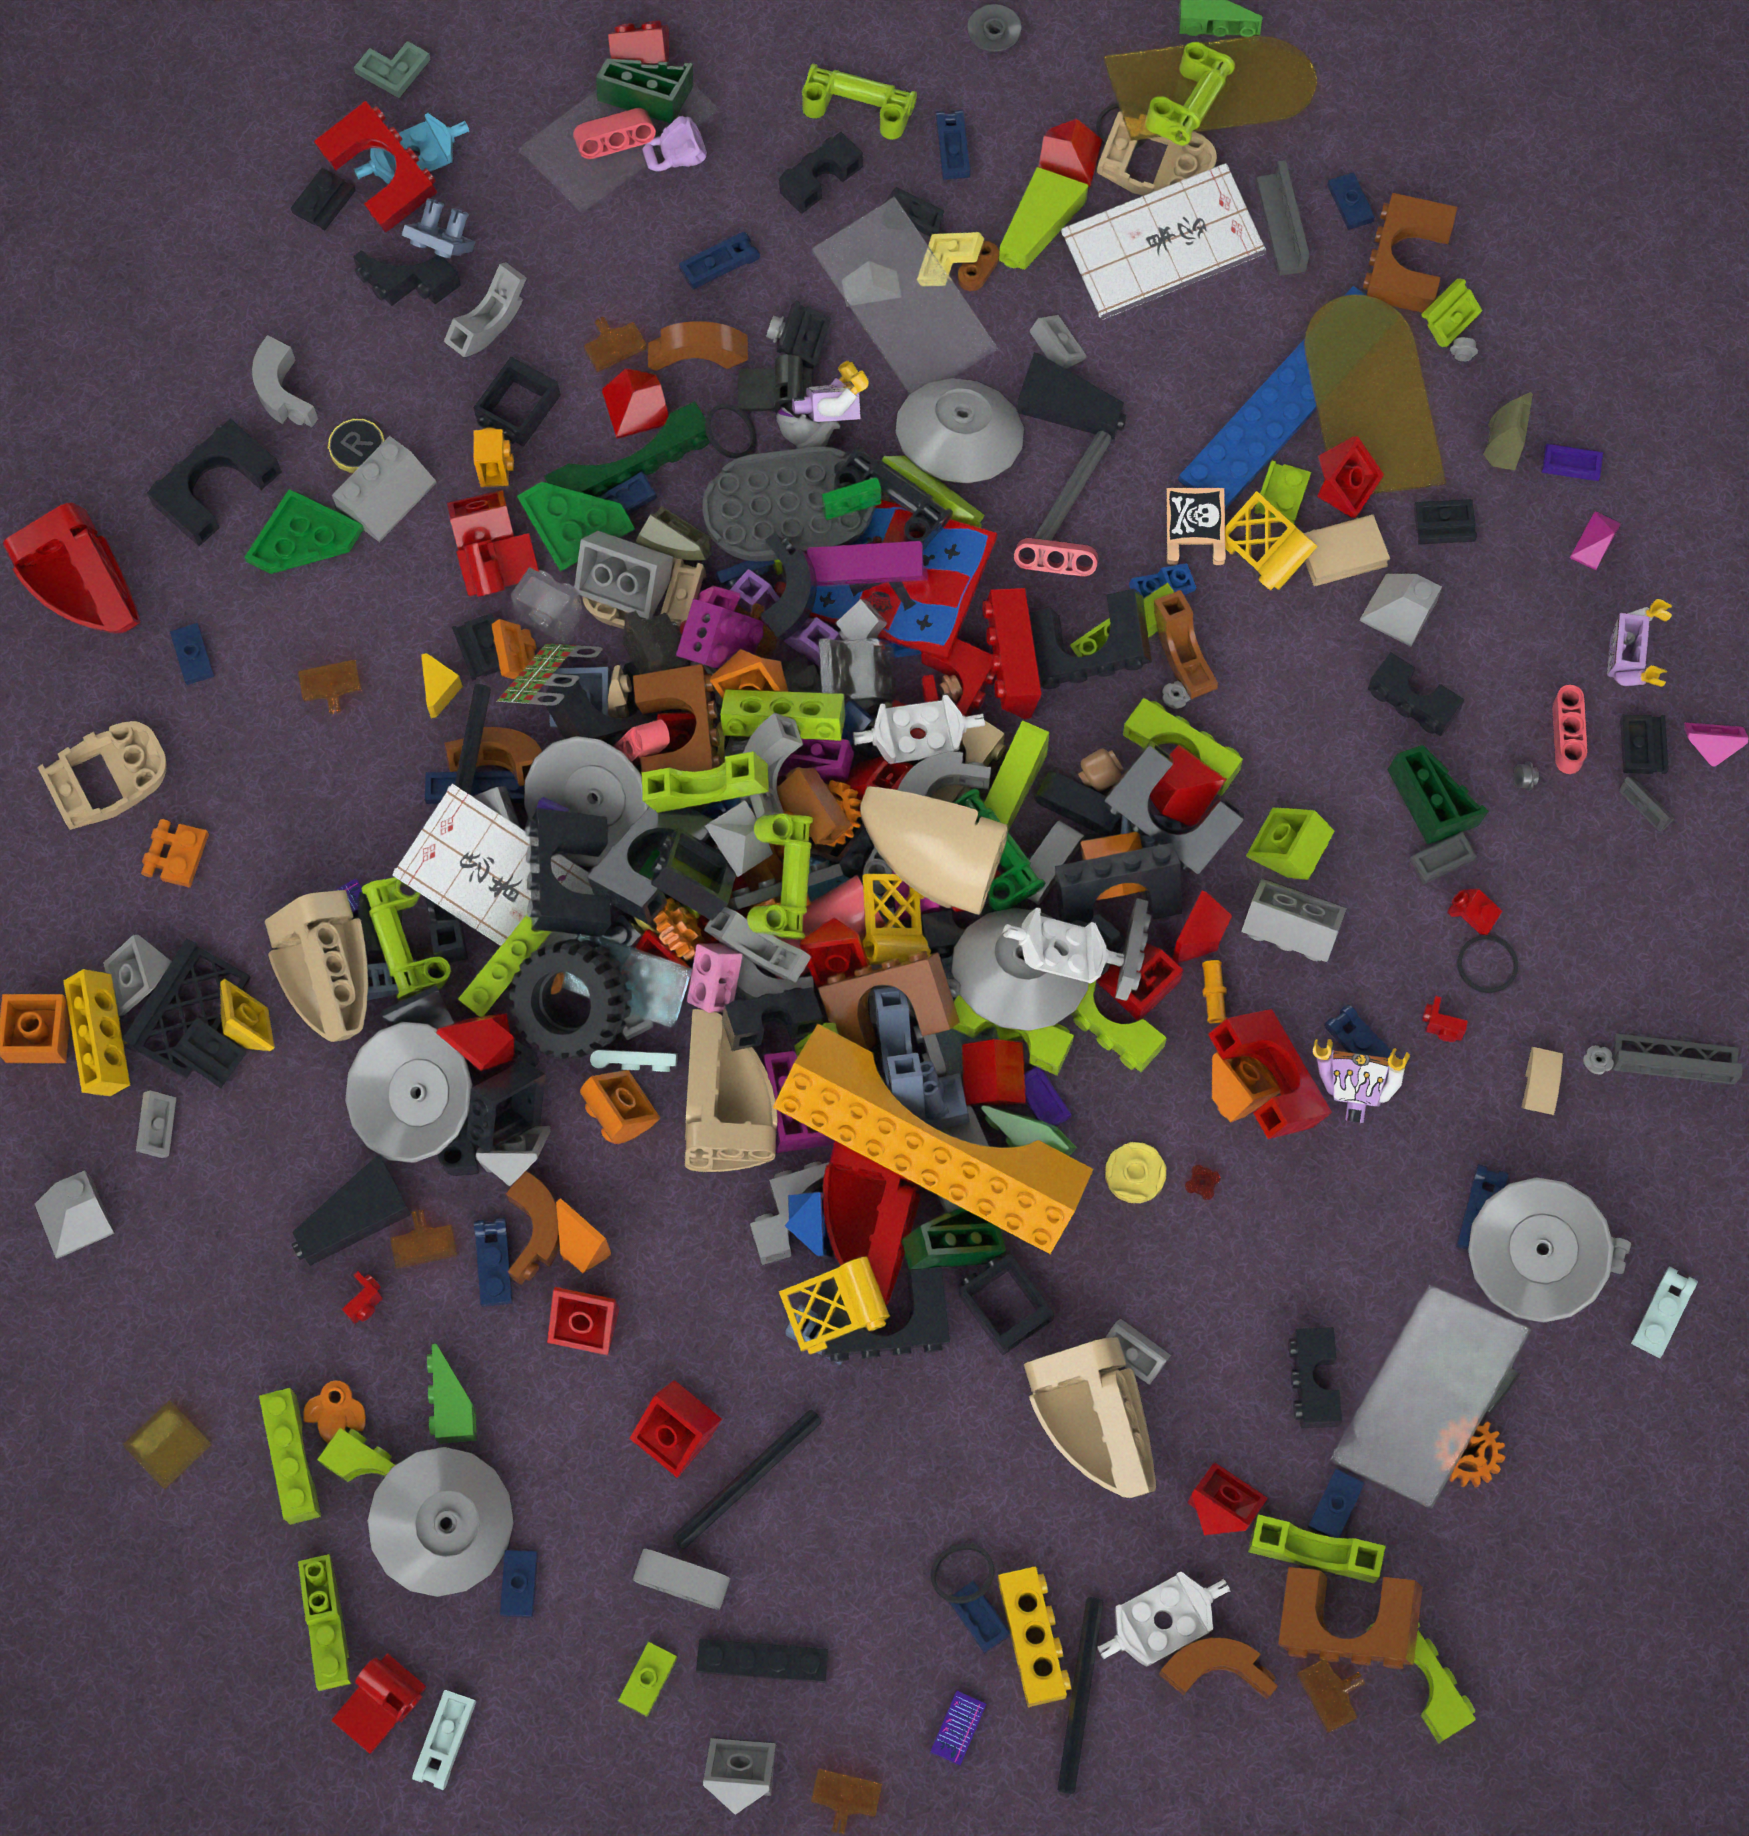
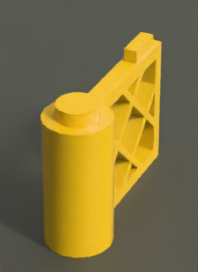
M1257 491L1225 526V549L1230 554H1233L1235 551L1238 552L1261 574L1258 580L1269 590H1272L1274 587L1280 590L1318 547ZM1258 502H1261L1265 506V518L1251 520V510ZM1271 512H1272L1276 517L1271 518ZM1283 522L1288 527L1280 537L1271 538V523ZM1265 524V538L1251 540V525ZM1237 526H1246V540L1234 541L1229 535ZM1265 544V554L1258 562L1251 557V545ZM1246 545V551L1242 549L1240 546Z
M897 874L863 875L866 936L862 945L870 965H881V963L894 958H899L900 962L908 961L909 955L921 951H926L927 955H930L931 949L928 947L926 938L922 935L920 899H924V896L909 886L910 894L904 899L896 890L902 882ZM873 881H879L887 889L880 899L873 893ZM891 895L901 905L894 914L884 905ZM879 910L889 920L883 928H876L875 914ZM904 910L911 916L912 928H905L898 920Z
M867 1257L852 1260L834 1270L779 1291L800 1350H808L809 1355L828 1348L827 1341L857 1329L867 1327L868 1331H873L886 1325L885 1319L890 1317ZM832 1278L835 1279L838 1286V1291L833 1301L818 1295L822 1282ZM816 1285L813 1292L806 1290L807 1288ZM799 1291L811 1295L804 1313L793 1309L788 1297L789 1295ZM840 1296L845 1306L838 1304ZM815 1298L831 1304L824 1322L808 1315ZM838 1307L847 1311L852 1324L840 1329L830 1325L829 1321L835 1308ZM795 1313L802 1316L799 1323L797 1321ZM806 1319H810L821 1324L822 1327L817 1338L805 1342L801 1330ZM827 1327L834 1330L824 1335Z

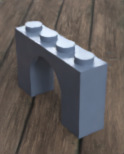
M896 987L874 990L877 1039L886 1086L902 1105L925 1122L923 1075L918 1053L912 1052L909 1007L906 994Z

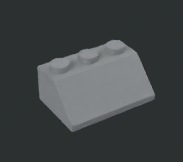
M389 436L334 492L332 497L340 513L361 523L364 531L380 542L436 484V480L411 451Z
M597 531L581 539L573 593L649 620L652 618L669 585L673 556Z
M1261 879L1241 932L1248 934L1254 940H1265L1274 943L1282 950H1294L1302 953L1310 960L1327 962L1347 908Z

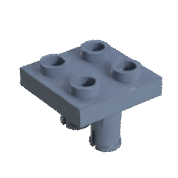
M427 198L421 222L404 225L401 236L411 239L410 243L414 246L421 248L429 246L435 249L434 253L442 257L450 258L451 255L461 256L463 253L472 252L475 241L462 236L469 214L452 208L447 228H441L437 225L444 203H437V200Z
M931 1061L920 1063L923 1075L925 1123L940 1130L970 1122L960 1073L938 1078L934 1064Z

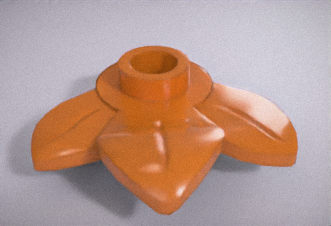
M339 1380L327 1383L322 1388L320 1395L311 1398L307 1402L303 1412L304 1422H318L319 1433L328 1444L339 1428L344 1431L346 1427L356 1431H363L366 1425L363 1405L352 1398L350 1387L345 1382ZM332 1391H338L341 1394L339 1402L331 1400L330 1395Z

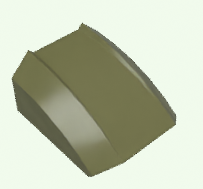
M1531 392L1510 401L1501 407L1491 418L1488 424L1490 427L1488 444L1483 455L1493 467L1510 470L1516 469L1526 439L1533 396Z
M663 506L655 514L652 513L636 540V543L677 559L706 560L712 555L710 536Z

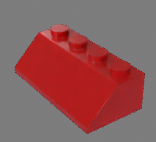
M1025 588L990 590L987 601H983V616L985 619L988 618L989 622L986 633L987 643L992 645L993 648L990 663L992 671H996L997 681H995L994 686L995 696L1000 698L1003 710L1023 719H1030L1041 697V688Z

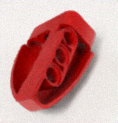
M71 502L62 504L4 540L3 546L14 565L12 569L20 582L44 606L58 615L79 625L115 634L125 633L140 624L141 621L136 605L107 539L104 536L96 537L98 532L86 509Z
M835 1141L829 1165H826L823 1180V1207L829 1239L840 1266L861 1257L868 1258L885 1305L888 1306L905 1256L902 1239L912 1232L920 1203V1195L916 1193L920 1185Z

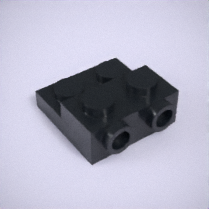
M857 817L856 820L861 825L860 828L853 827L854 837L845 836V844L843 845L836 843L835 847L826 844H815L810 836L808 841L811 843L810 857L821 862L827 861L829 866L840 864L843 875L848 877L851 876L854 870L861 869L864 864V855L870 847H874V844L868 835L861 817Z

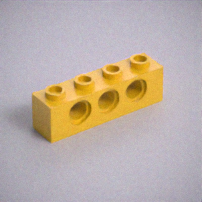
M82 969L64 980L82 1093L112 1096L130 1086L112 975Z
M1035 1566L998 1575L999 1588L1027 1707L1066 1699V1690L1071 1689L1067 1670L1061 1671L1058 1658L1063 1657V1651L1059 1637L1053 1638L1050 1627L1056 1625L1052 1606H1045L1043 1594L1048 1593L1044 1574L1038 1575ZM1022 1597H1032L1036 1601L1037 1607L1031 1612L1021 1610L1018 1601ZM1031 1628L1040 1629L1044 1634V1640L1039 1644H1032L1027 1640L1026 1632ZM1039 1660H1045L1051 1665L1052 1672L1048 1676H1039L1035 1673L1033 1665Z

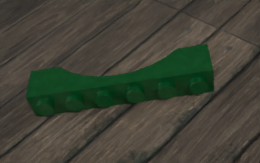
M694 401L670 413L665 425L656 437L631 456L601 465L569 463L544 475L545 483L599 497L640 472H643L645 475L653 474L660 466L668 462H677L683 458L684 454L694 449L701 450L705 448L710 442L705 429L706 418Z

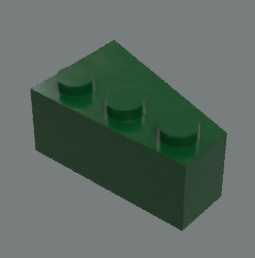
M606 59L596 77L597 101L626 110L642 108L648 112L651 118L671 124L677 118L693 88V63H684V67L667 66V62L658 61V65L641 64V60Z
M1424 745L1397 753L1387 769L1427 845L1479 826L1489 812L1483 805L1479 806L1467 794L1469 790L1463 784L1459 786L1448 775L1449 770Z
M962 1207L919 1226L902 1239L909 1269L984 1265L1006 1251L1000 1227Z

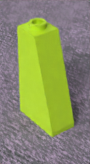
M1037 167L1000 245L999 261L1010 268L1018 267L1025 270L1086 203L1088 185Z
M884 456L882 461L933 496V501L944 509H951L953 511L951 520L978 528L982 527L980 522L985 515L936 477L920 470L907 456Z
M1023 720L984 802L987 808H991L1001 823L1008 825V831L1048 752L1049 732Z

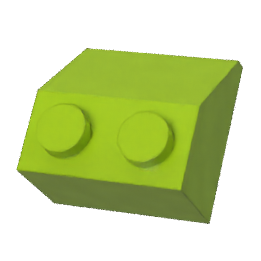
M1273 807L1246 856L1287 878L1308 880L1335 831L1315 810Z

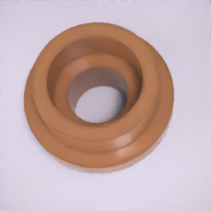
M948 675L942 676V683L939 684L942 696L948 695L952 702L956 703L963 693L955 675L950 677Z

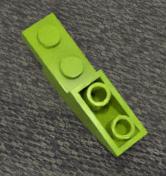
M1168 582L1143 599L1148 638L1158 632L1154 613V600L1174 593ZM1110 618L1070 644L1077 657L1092 655L1103 647L1110 633Z
M328 1554L298 1561L316 1688L318 1691L351 1684L347 1659L349 1658L331 1556Z

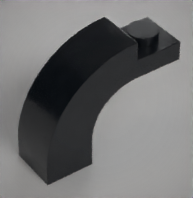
M773 533L765 540L784 566L787 582L781 598L764 611L761 616L776 637L785 641L798 631L808 619L816 599L817 580L813 564L807 553L799 549L792 554L796 549L786 536L781 538Z

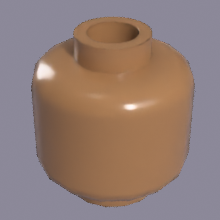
M1100 748L1081 760L1080 765L1083 771L1078 775L1086 787L1090 788L1093 786L1097 792H1103L1119 780L1124 768L1113 750L1108 752L1106 749Z

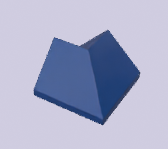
M824 1193L788 1195L789 1221L785 1224V1227L817 1256L832 1257L831 1242L825 1224Z

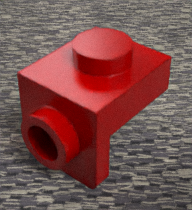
M1480 889L1461 890L1453 897L1452 905L1447 913L1451 917L1461 916L1479 934L1488 935L1503 911Z
M1435 996L1432 1005L1426 1004L1422 1018V1021L1427 1022L1425 1032L1436 1034L1439 1039L1446 1042L1461 1041L1466 1032L1468 1021L1439 1014L1438 1011L1442 997Z
M359 1271L353 1276L364 1289L342 1308L343 1312L354 1324L359 1320L364 1322L370 1318L376 1310L374 1307L383 1299L378 1292L381 1286L370 1274L363 1277Z

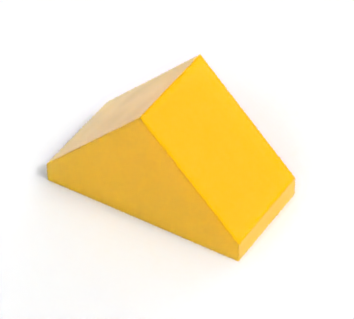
M425 653L421 654L426 702L430 717L435 718L460 691L462 683L458 674Z

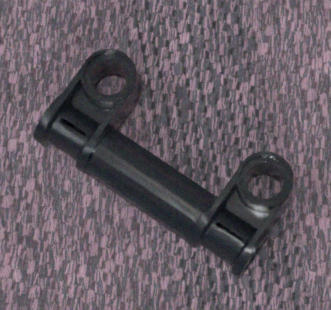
M861 445L857 446L835 474L834 490L843 488L840 484L844 482L856 484L877 477L881 486V492L913 514L904 526L903 542L921 541L924 550L947 525L953 515V511L951 509H944L933 501V496L923 491L882 460H875L864 452V447ZM917 531L922 533L923 536L921 538H914L910 533Z

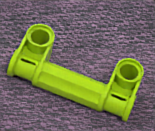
M1199 42L1188 43L1185 46L1179 70L1184 77L1198 83L1184 106L1163 96L1153 98L1150 102L1145 121L1146 128L1150 132L1167 138L1177 145H1187L1192 139L1191 133L1200 126L1203 118L1224 87L1225 78L1227 75L1232 74L1235 69V63L1231 57L1208 48Z
M812 64L802 89V110L809 118H820L825 114L833 94L882 107L880 110V133L883 137L893 140L903 134L909 116L912 115L915 107L917 92L901 91L895 89L894 85L880 83L840 72L839 70L828 71L818 68L817 64Z
M782 813L761 816L755 821L754 833L759 841L783 845L785 848L781 905L752 908L748 913L747 922L753 932L778 936L784 939H805L802 927L803 915L807 913L811 843L808 841L809 827L813 823V817Z
M397 877L370 882L361 889L363 894L367 895L371 907L369 913L390 976L394 977L399 991L397 994L398 1000L404 1001L434 986H437L438 990L441 989L448 980L451 968L448 961L439 956L417 962L413 961L397 911L413 907L418 902L421 893L413 889L414 895L408 896L403 894L400 888L410 886ZM428 970H439L442 978H432Z

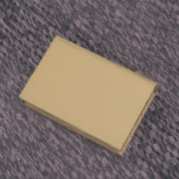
M1374 515L1362 518L1357 517L1354 520L1317 530L1313 529L1310 532L1304 533L1318 546L1305 561L1314 586L1388 567L1387 561L1390 560Z

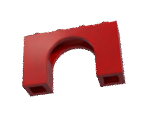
M364 101L314 140V143L335 170H338L361 151L370 148L386 150L395 157L396 171L391 182L364 203L368 212L386 233L424 204L427 198L430 199L437 193L433 185L436 180L427 168L424 170L419 168L416 163L420 160L412 149L408 147L405 150L399 143L403 139L393 126L388 129L383 123L386 117L377 106L371 108L367 101Z
M957 638L948 659L921 651L922 664L949 677L952 675L957 677L963 693L956 707L962 713V716H970L974 708L980 709L986 697V693H984L988 684L993 685L997 678L996 671L993 672L991 669V654ZM895 699L892 702V707L906 706V704ZM920 728L910 731L911 736L915 739H923L926 736L925 731Z
M1272 1009L1227 1018L1208 1034L1222 1060L1250 1056L1262 1062L1274 1075L1279 1085L1280 1096L1272 1097L1253 1112L1268 1139L1311 1129L1332 1113Z

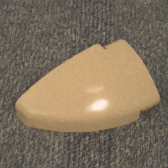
M867 787L860 805L861 818L875 848L888 866L903 882L931 901L946 908L953 906L980 915L1006 844L1008 825L985 817H981L977 823V810L951 802L893 789Z
M345 890L317 892L300 896L265 920L272 948H278V950L270 951L268 956L287 999L301 1018L314 1031L331 1042L347 1040L358 1034L363 1029L367 1008L368 969L362 924L359 918L352 920L353 914Z
M693 1009L686 1107L685 1167L698 1172H720L750 1168L772 1161L776 1155L777 1109L773 1108L775 1097L765 1067L752 1047L736 1051L731 1050L721 1014L715 1011L708 1013L705 1010Z
M1118 1337L1095 1340L1025 1363V1371L1031 1392H1033V1395H1030L1029 1398L1034 1412L1051 1441L1071 1464L1094 1482L1122 1497L1133 1498L1155 1491L1154 1464L1143 1406L1134 1371L1131 1368L1118 1370V1368L1126 1366Z

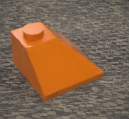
M1137 832L1080 841L1083 860L1142 849L1140 834ZM1135 883L1118 884L1105 890L1096 900L1143 892L1145 887Z
M1218 1052L1212 1056V1099L1218 1106L1219 1112L1230 1123L1246 1117L1280 1093L1275 1077L1259 1060L1250 1056L1222 1060Z

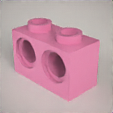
M721 943L697 944L687 1002L708 1013H713L714 1011L723 1012L724 1005L729 1004L735 999L743 954Z

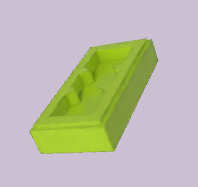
M648 1642L618 1702L648 1717L678 1657Z

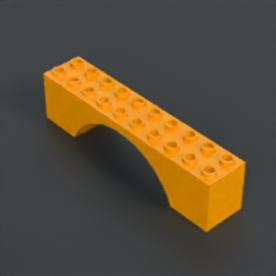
M817 1024L794 1062L773 1108L1049 1254H1051L1074 1214L1093 1171L1091 1167L1039 1140L1020 1147L997 1148L966 1142L937 1130L910 1112L890 1092L877 1071L873 1052L820 1024Z

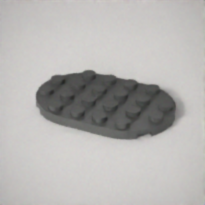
M808 447L752 454L733 460L722 467V471L713 481L710 480L705 490L702 504L704 522L713 541L728 554L748 561L779 560L765 540L773 533L781 538L786 536L796 549L792 554L799 549L807 553L809 547L850 545L868 528L874 515L875 506L830 520L825 519L822 494L834 490L835 474L848 459L845 452L829 447ZM844 482L840 485L842 487H846L853 484L849 482Z

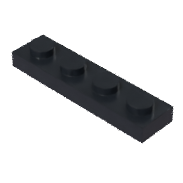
M699 1639L696 1672L826 1683L828 1649Z

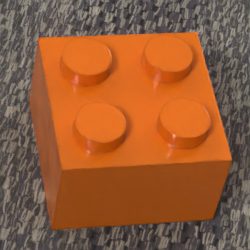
M2 994L0 1057L5 1063H66L70 1018L65 996L63 994Z

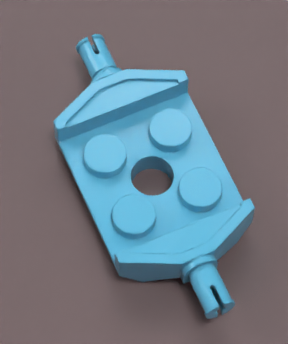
M427 113L425 114V122L399 132L403 139L399 143L405 150L410 147L412 151H418L420 153L418 157L420 161L416 164L421 170L427 168L431 172L453 162L454 137L470 132L465 121L452 127H446L445 124ZM371 148V160L369 163L353 168L358 180L374 172L375 176H379L389 184L396 171V159L386 150Z

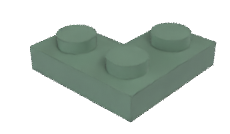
M407 41L392 60L369 48L354 66L355 74L400 98L431 59L428 52Z

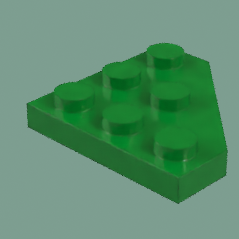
M540 482L517 495L560 572L578 562L581 539L597 531L620 538L635 529L624 508L617 502L545 482Z
M289 489L244 558L247 563L269 574L350 552L364 528L361 523Z

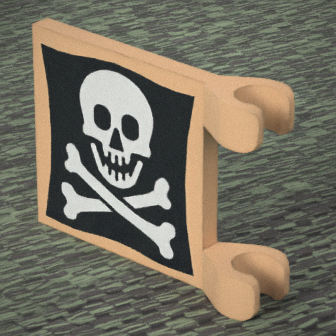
M1167 488L1168 565L1178 564L1179 545H1213V564L1224 565V488Z

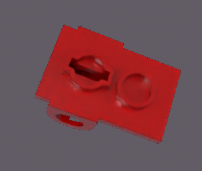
M529 533L492 542L491 539L464 546V550L456 551L468 596L477 594V597L503 591L505 587L541 578Z
M388 1653L382 1660H379L377 1657L372 1659L362 1669L355 1680V1683L359 1686L358 1689L331 1719L332 1722L369 1754L376 1749L398 1721L402 1722L421 1700L423 1697L421 1693L426 1689V1686Z

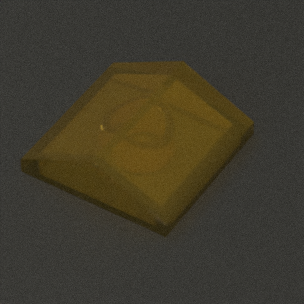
M170 1400L123 1444L135 1460L164 1489L175 1481L212 1445Z

